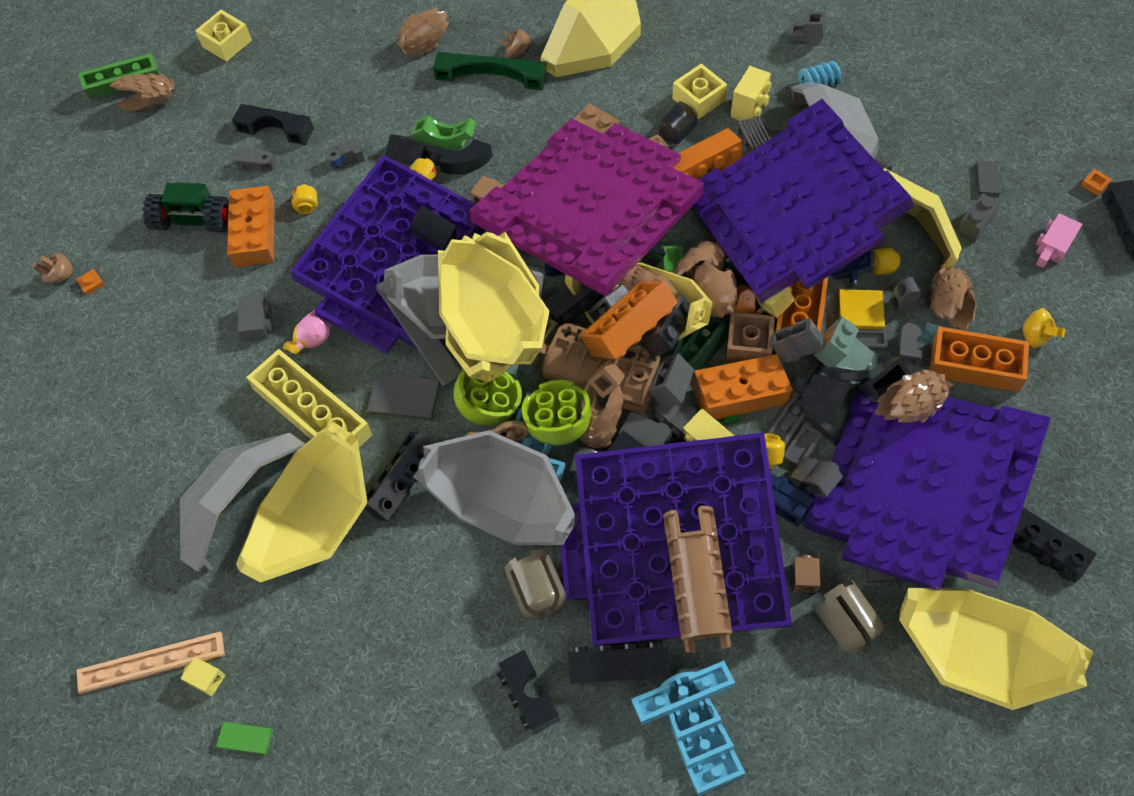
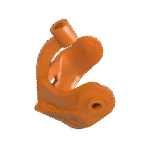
M740 285L737 287V308L734 312L758 315L765 312L761 307L755 311V294L748 286Z

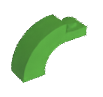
M428 115L416 121L411 136L419 142L440 148L461 149L464 147L465 141L473 136L476 122L469 118L455 125H446L437 122Z

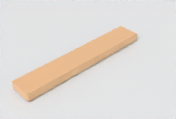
M216 632L77 669L78 693L81 695L182 668L189 662H192L194 657L202 661L223 657L225 653L222 633Z

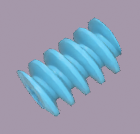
M830 61L828 64L822 63L821 65L801 69L798 74L799 84L810 81L826 86L829 83L830 86H834L835 81L837 84H841L842 75L838 64Z

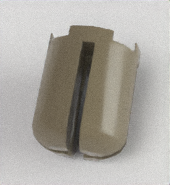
M538 549L529 551L531 556L519 561L515 557L504 568L521 614L527 619L534 620L550 617L561 609L566 602V593L551 557L547 554L546 550Z
M853 580L850 581L849 586L844 587L843 584H840L823 595L825 601L818 607L815 603L812 606L838 645L846 652L860 651L865 648V640L871 644L882 633V620Z

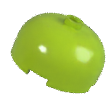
M463 369L455 382L453 395L456 407L467 420L476 425L491 427L500 425L511 418L521 403L522 390L518 380L515 381L506 371L501 376L485 382L469 377Z
M553 380L540 384L539 389L530 396L527 395L522 404V415L527 430L536 440L547 445L560 446L569 444L580 438L590 424L592 409L588 393L585 389L583 390L574 385L572 381ZM583 397L585 406L581 413L582 417L578 419L579 405Z

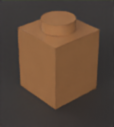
M609 359L593 372L588 382L603 398L620 385L625 375Z
M800 555L794 558L792 564L793 592H818L820 587L819 558H813L810 555Z

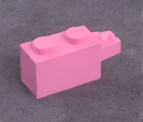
M1060 213L1055 220L1050 219L1044 229L1047 231L1046 235L1042 233L1036 242V245L1039 246L1036 253L1041 255L1036 265L1044 268L1049 259L1060 263L1083 224Z

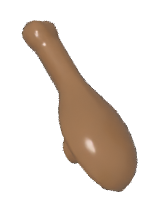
M507 421L490 430L515 442L523 440L529 432L525 423L520 421ZM468 432L466 436L472 435V434H476V433H474V432Z

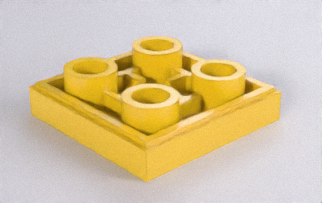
M839 289L840 318L843 316L847 321L853 323L857 329L885 328L883 291Z

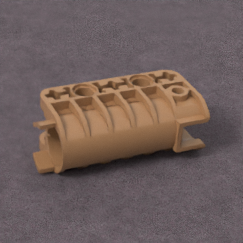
M563 324L558 328L551 345L543 343L539 353L546 356L543 357L539 369L543 371V378L551 381H572L574 385L584 389L589 383L588 380L593 372L607 362L609 358L593 357L587 346L582 343L580 337L586 330L585 328L573 324ZM571 332V335L564 337V333ZM634 344L625 350L634 352V357L626 358L622 356L619 359L611 360L625 375L619 385L623 398L621 409L629 412L633 411L637 414L639 412L645 414L653 396L649 392V388L659 367L660 356L653 358V361L647 364L646 359L648 360L652 356L644 347ZM639 354H642V358L640 357V361H637L639 358ZM611 392L603 398L609 399Z
M700 506L698 508L701 526L699 531L681 533L678 512L676 510H671L663 515L681 641L685 644L686 653H697L695 640L706 639V636H708V639L719 637L721 649L730 648V637H733L714 510L709 506Z

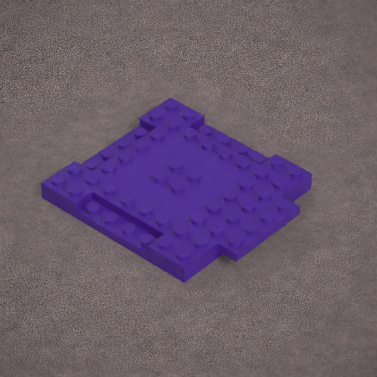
M820 99L788 120L789 127L723 171L720 172L718 168H715L699 179V181L704 183L703 195L693 205V208L761 304L799 280L808 290L885 241L884 235L879 229L914 207L910 194L888 170L885 171L847 130L841 118L823 99Z
M383 155L290 272L292 280L324 297L315 309V315L387 355L398 339L414 348L416 346L377 291L376 285L384 282V270L419 255H438L436 248L410 233L412 221L419 208L424 206L456 225V240H462L465 235L472 239L474 233L481 236L489 231L471 222L470 209L476 205L475 203ZM446 338L439 339L441 344L444 346L446 344Z
M857 391L851 406V414L831 460L839 467L843 477L826 498L814 496V500L804 520L805 528L815 533L847 542L842 555L844 561L940 591L945 574L997 589L1048 432L1051 417L1004 405L999 410L947 397L941 409L937 410L934 416H929L925 422L921 423L919 420L911 423H899L898 418L886 420L884 419L885 415H877L875 411L879 403L868 400Z
M764 432L575 455L580 503L570 504L575 514L574 527L564 545H561L566 601L588 599L592 645L594 647L681 638L663 515L671 510H676L678 512L681 533L701 530L698 513L700 506H709L714 510L732 632H751L792 627Z

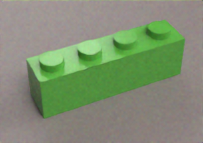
M150 53L80 72L78 75L84 92L89 99L120 91L110 87V85L122 76L147 73L159 75L160 73L157 63Z

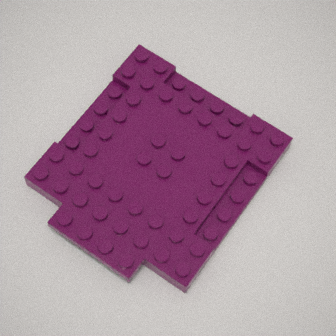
M571 118L547 140V147L502 188L494 187L470 209V217L472 223L490 233H494L496 236L506 232L514 246L606 296L703 195L704 183L674 169L681 161V154L616 123L606 132L601 133Z

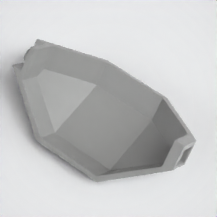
M810 81L790 87L794 107L808 104L810 107L820 99H823L841 118L847 130L875 158L878 152L879 139L859 98L829 86Z
M419 255L384 270V293L387 298L431 339L446 338V325L439 315L438 255ZM527 266L539 285L540 297L542 296L544 275L537 268Z
M490 430L423 446L425 457L421 459L418 470L413 477L459 520L514 545H564L574 527L575 514L547 455Z
M286 433L222 450L180 497V560L187 567L190 566L197 572L204 567L211 572L213 567L205 559L219 514L261 466L296 452L306 443L293 434Z

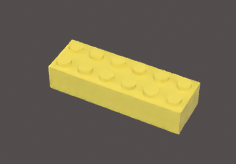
M280 349L246 377L256 393L310 439L332 421L357 437L359 447L373 435L368 423Z

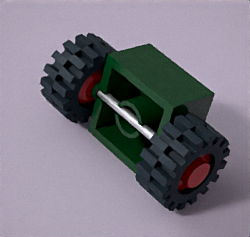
M166 183L163 194H148L145 197L146 201H143L144 207H142V211H144V214L142 215L145 218L144 224H146L149 230H167L171 226L170 220H172L174 225L206 226L208 232L228 231L229 200L225 196H211L206 184Z

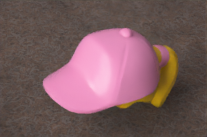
M313 310L296 325L293 331V341H286L283 349L293 354H298L304 348L319 347L329 338L330 329L333 324L315 315V310Z

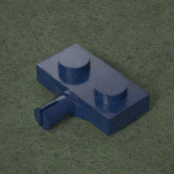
M872 249L834 272L832 274L833 279L849 278V287L854 288L855 286L857 288L858 276L875 270L874 251Z

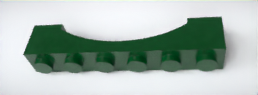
M437 52L433 65L435 80L453 82L455 78L466 75L493 74L514 79L522 83L525 89L543 90L547 76L546 62Z

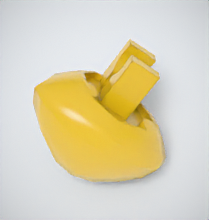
M1044 308L1031 313L1025 319L1022 330L1025 340L1029 342V346L1033 349L1043 346L1053 336L1064 338L1066 331L1064 328L1056 327L1052 316Z

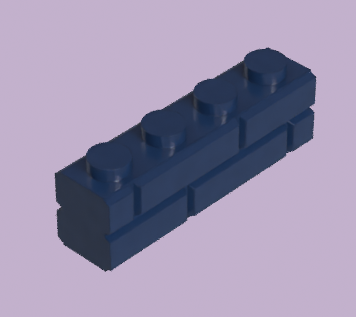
M770 470L776 514L798 527L809 511L814 498L811 497V493L806 489L794 487L787 478L783 476L777 477Z

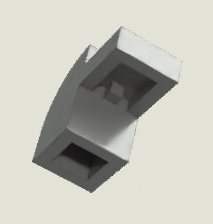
M808 11L804 23H791L787 34L788 42H806V46L809 47L818 45L823 39L827 26L826 11Z

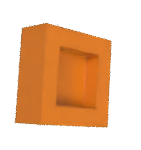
M1094 169L1080 186L1099 196L1112 179Z
M95 269L76 278L86 295L104 286Z

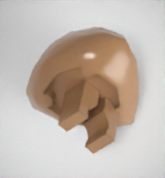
M521 29L515 30L511 34L504 30L503 34L507 36L508 42L498 39V42L506 48V58L510 59L521 56L531 45L528 34Z
M62 253L53 254L49 259L41 255L40 262L43 264L33 263V269L42 274V281L46 283L63 282L70 278L73 273L71 262Z

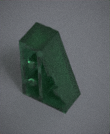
M710 315L709 324L678 340L674 354L679 353L694 371L704 369L728 338L727 322Z

